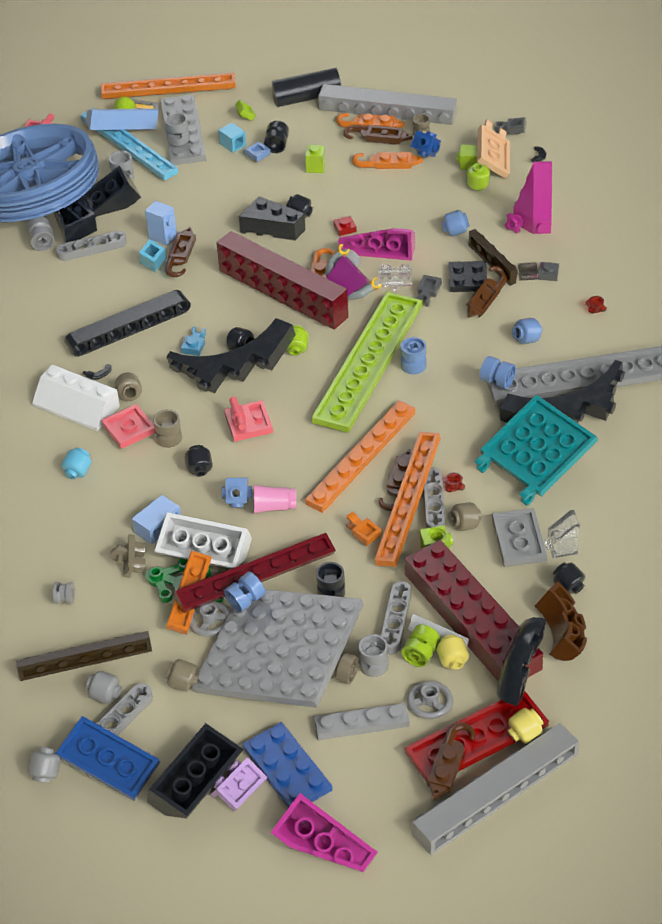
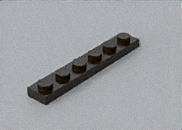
M145 631L79 647H71L61 651L49 652L39 656L27 657L16 660V666L20 681L152 652L149 632Z

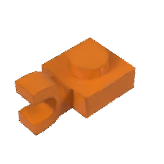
M353 511L346 516V519L349 521L346 527L352 530V535L365 546H368L382 535V529L368 518L362 521Z

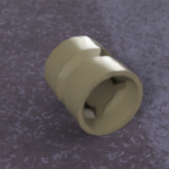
M168 409L157 412L153 418L157 443L165 448L177 446L182 440L179 414Z
M349 653L341 654L331 679L336 676V679L340 682L351 684L358 671L359 657Z

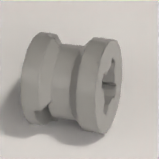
M55 582L53 587L54 603L67 602L68 604H73L75 595L74 583L61 584L60 582Z

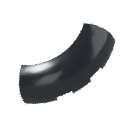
M532 617L526 619L519 625L512 638L503 663L496 692L497 696L506 703L518 706L523 699L530 668L526 666L531 663L532 657L535 656L543 640L547 620L545 618Z

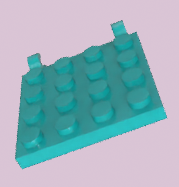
M535 395L480 449L482 455L475 460V464L478 465L477 469L484 473L492 461L527 486V488L521 491L519 496L522 497L521 502L528 506L532 503L536 494L542 497L598 439L596 435L538 395Z

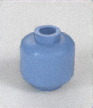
M461 210L445 214L444 221L441 222L444 233L448 232L452 237L465 233L467 227L470 226L466 213H462Z
M535 318L520 319L515 323L512 334L514 339L520 344L535 343L541 337L542 326Z

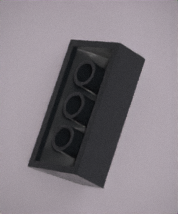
M205 723L149 788L147 803L165 816L187 819L243 752V748Z

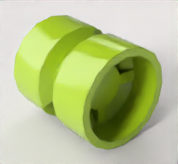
M424 624L416 625L401 650L402 657L413 666H426L440 642L438 632Z

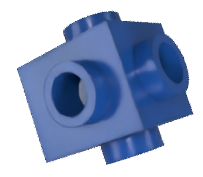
M417 130L410 147L418 150L419 155L435 157L440 149L441 140L436 138L437 134L427 131L425 134Z

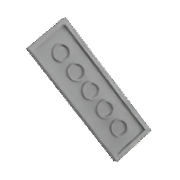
M194 95L161 99L164 123L166 116L175 112L184 113L188 118L189 141L180 146H174L168 142L171 163L173 165L206 161Z

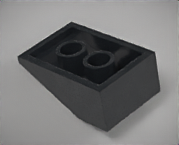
M118 166L94 184L79 200L94 212L95 217L126 209L135 204L141 196L132 179L121 166Z

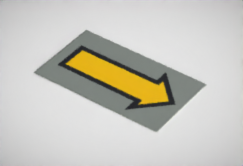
M131 99L136 105L135 109H158L160 103Z

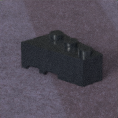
M260 196L239 215L240 233L243 234L249 231L256 232L258 236H263L264 233L273 235V238L296 241L306 230L304 213Z
M79 199L53 212L66 243L82 239L97 231L95 213Z

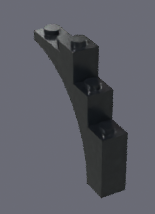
M275 318L269 327L258 337L232 351L211 356H190L170 351L166 358L169 367L173 371L182 372L188 377L196 379L201 390L216 393L226 376L232 380L237 379L244 382L255 364L261 369L266 368L272 371L295 337V331L292 324Z
M614 360L609 369L598 380L583 389L558 397L542 399L577 423L584 419L585 414L606 421L609 414H613L616 408L614 395L618 382L621 383L624 378L623 362ZM508 393L499 407L500 420L508 423L532 398Z

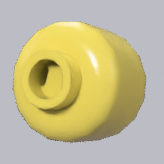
M456 635L443 637L437 645L440 661L446 668L460 669L469 659V653L464 640Z
M523 708L509 719L510 729L508 733L516 742L520 740L527 744L542 733V725L544 723L534 709L528 710Z

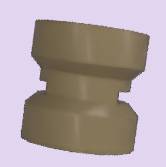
M417 114L413 117L414 136L417 130L425 134L427 131H430V117L428 115Z

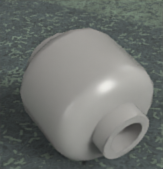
M104 671L92 674L86 685V691L89 692L90 698L105 704L111 703L114 698L118 699L122 690V686H119L118 677Z
M40 747L39 751H34L30 754L28 773L33 776L32 780L51 782V779L58 776L61 758L53 753V748Z

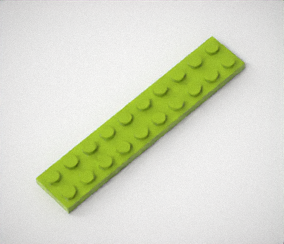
M386 292L314 412L312 423L347 433L351 431L422 308V300Z

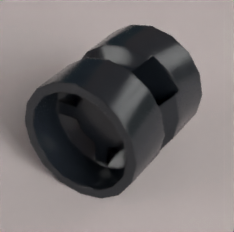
M272 121L268 124L264 145L270 149L271 153H281L285 150L289 135L288 126L282 121Z
M336 562L321 564L316 570L318 595L344 597L345 577L343 567Z

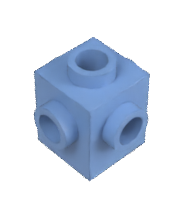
M248 477L225 478L226 486H222V499H226V503H231V507H244V503H248L249 499H252V486H248ZM235 489L240 491L239 496L235 495Z

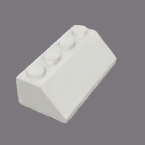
M51 365L40 377L32 405L97 432L102 427L101 420L113 415L120 407L117 389L55 365Z
M167 512L155 553L188 560L192 550L211 556V565L233 569L240 566L246 559L252 537L246 528Z

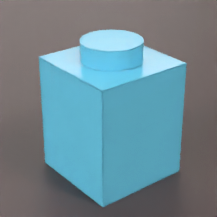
M230 123L219 129L220 144L234 153L246 146L245 131L235 124Z
M149 239L139 252L140 263L156 272L166 260L165 248Z

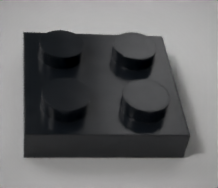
M486 261L449 262L450 292H476L482 282L487 279Z

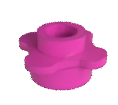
M508 213L506 215L507 222L505 223V228L519 233L521 231L520 227L523 225L522 217L518 214Z

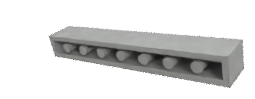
M323 84L319 94V110L352 114L395 116L396 119L413 120V117L417 114H426L430 117V122L453 125L457 114V99Z
M561 723L553 728H548L543 735L535 740L533 739L519 751L512 752L506 760L500 764L493 765L482 776L475 777L469 785L463 789H457L451 797L445 801L438 802L427 813L420 814L413 822V836L430 855L434 854L577 756L579 741Z

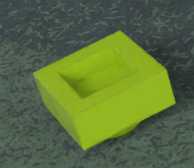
M240 99L235 103L239 116L244 119L248 118L251 121L256 117L252 106Z

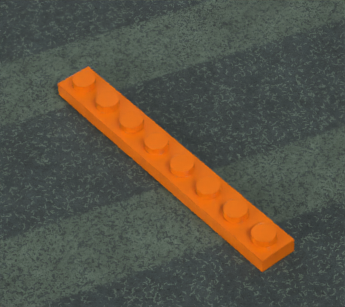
M235 73L101 83L102 99L231 89L236 88Z
M398 400L305 499L306 505L323 513L415 415V407Z
M420 432L374 560L376 566L397 567L441 440L439 433Z

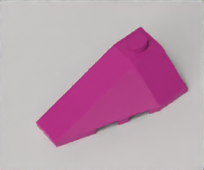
M552 161L533 162L523 189L520 190L519 198L513 206V214H518L523 219L521 228L532 234L551 233Z
M391 228L340 237L338 242L339 245L344 244L341 250L350 249L359 256L412 261L415 250V232L410 229Z
M299 793L270 832L290 848L361 872L365 871L378 853L301 793Z

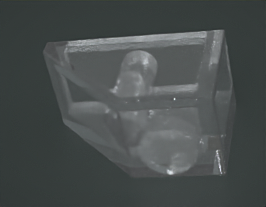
M574 510L567 512L548 528L545 546L547 551L550 550L553 558L578 554L580 524Z

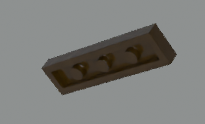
M476 229L470 230L469 246L490 267L498 266L502 268L507 275L506 283L509 286L516 284L518 273L516 266L511 264L483 234H480Z

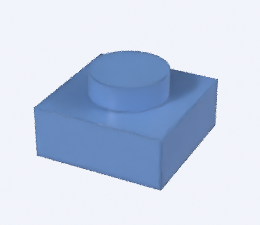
M259 141L245 149L246 155L256 162L270 155V149Z

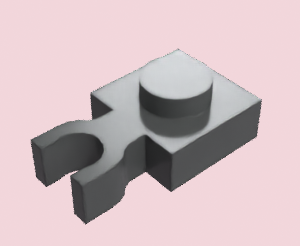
M526 118L508 119V122L497 121L495 131L498 134L499 128H502L507 134L525 133Z
M423 275L417 289L419 295L416 299L425 300L426 306L429 307L430 296H437L442 279Z

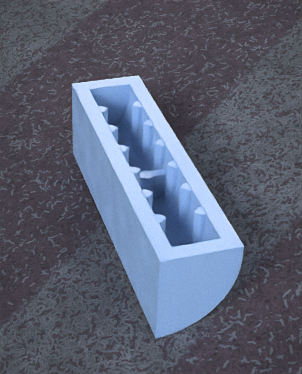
M89 109L85 122L90 130L156 129L158 109Z

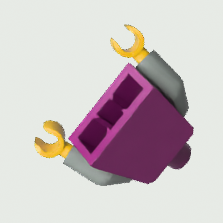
M340 244L337 252L327 262L325 271L327 279L346 288L349 300L363 298L371 292L378 290L382 286V284L379 286L374 285V281L378 278L375 277L370 281L347 257L350 249L343 252L341 249L344 244Z

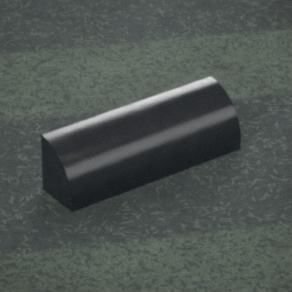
M331 68L272 81V93L276 106L281 107L318 99L323 84L341 86L337 68Z

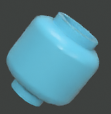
M81 448L69 450L61 464L65 475L71 479H76V477L83 478L92 463L89 457L90 454Z

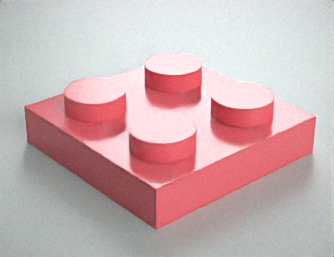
M137 404L101 420L102 426L121 449L155 434L154 424Z

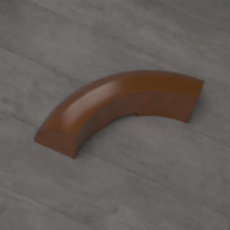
M559 582L554 584L544 594L535 607L547 619L546 621L553 635V648L549 655L557 660L570 661L578 657L584 650L587 642L584 630L587 627L583 615L577 613L573 606L576 603L575 600Z

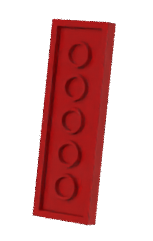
M525 691L523 699L518 706L499 700L405 747V754L427 783L441 744L444 742L447 731L452 725L466 723L475 731L474 740L470 739L469 732L465 730L458 731L454 740L464 746V757L458 770L459 772L516 743L508 733L510 729L508 722L521 709H534L544 723L542 729L549 726V720Z

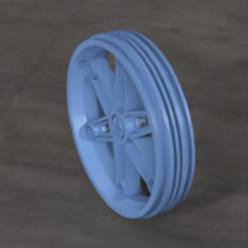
M39 124L15 129L0 135V222L24 221L53 213L78 200L93 186L99 174V160L93 142L83 130L65 124ZM75 154L82 156L80 160L65 161Z

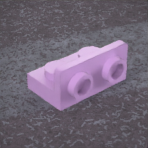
M248 757L242 763L238 760L228 770L231 773L226 779L222 776L214 785L216 790L211 794L213 798L218 795L234 812L267 778Z

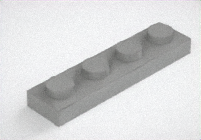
M406 703L314 716L318 740L410 727Z

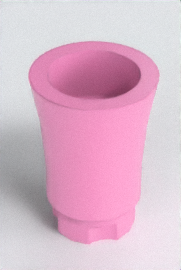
M254 485V514L296 509V489Z

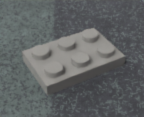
M534 508L492 513V520L504 567L547 561V553Z

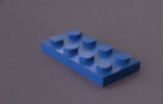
M81 716L56 752L63 761L135 801L160 764V760L84 716Z
M282 722L242 743L243 750L267 776L266 780L288 808L299 793L313 802L333 791L332 784Z

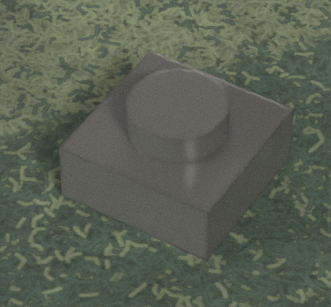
M540 262L538 280L557 281L559 263Z

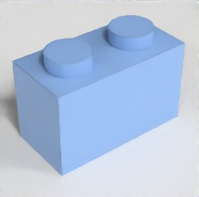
M155 201L145 210L149 239L167 246L177 236L174 207Z
M161 495L132 518L134 533L151 545L159 539L167 512L181 515L180 506Z

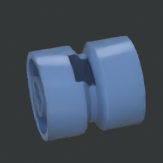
M418 337L405 339L401 343L402 370L408 374L422 373L427 366L426 343Z
M487 356L481 366L479 378L491 384L495 382L496 386L508 389L514 380L516 365L506 361L501 363L500 359Z
M247 572L238 579L239 583L234 582L224 590L229 603L240 613L251 605V601L256 602L266 594L262 583L252 572Z

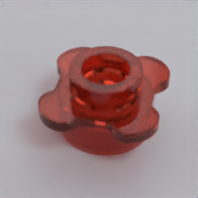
M592 296L585 302V305L589 308V313L594 314L607 310V307L604 306V299L600 296Z
M455 472L443 478V483L446 485L445 491L455 492L464 490L463 477Z

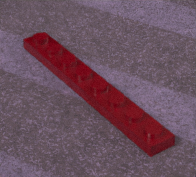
M323 533L174 592V597L182 612L186 613L226 597L224 590L234 582L239 583L238 579L247 572H252L262 583L335 553L336 549L327 533Z

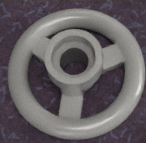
M217 601L195 609L190 628L201 636L218 635L230 610L226 605ZM217 608L220 609L223 613L218 614ZM198 612L200 613V616L203 619V623L200 628L195 624L194 618ZM225 620L220 627L208 630L209 626L216 621Z
M425 681L415 685L410 690L407 702L410 710L415 715L425 719H436L450 711L453 705V695L444 684L436 681ZM421 690V698L414 699L415 695ZM439 690L446 696L445 706L439 702ZM417 706H432L437 711L425 712Z

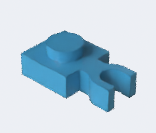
M193 327L192 336L186 335L183 341L181 354L200 356L205 345L206 328L197 333L196 327Z

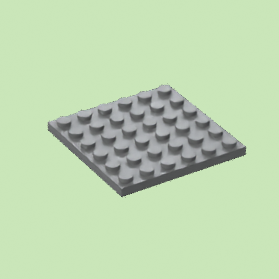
M265 589L266 594L256 602L251 601V605L241 613L232 607L199 672L197 684L192 685L194 692L317 708L363 608L362 599Z

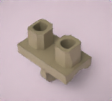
M129 534L128 544L124 547L119 544L111 550L112 560L116 561L117 564H123L124 562V577L130 578L132 572L143 573L146 565L145 559L136 558L135 556H144L145 543L136 542L135 535Z

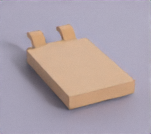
M486 119L485 124H481L478 128L477 162L506 178L510 174V141L505 139L506 131L502 128H499L498 134L492 131L493 123Z

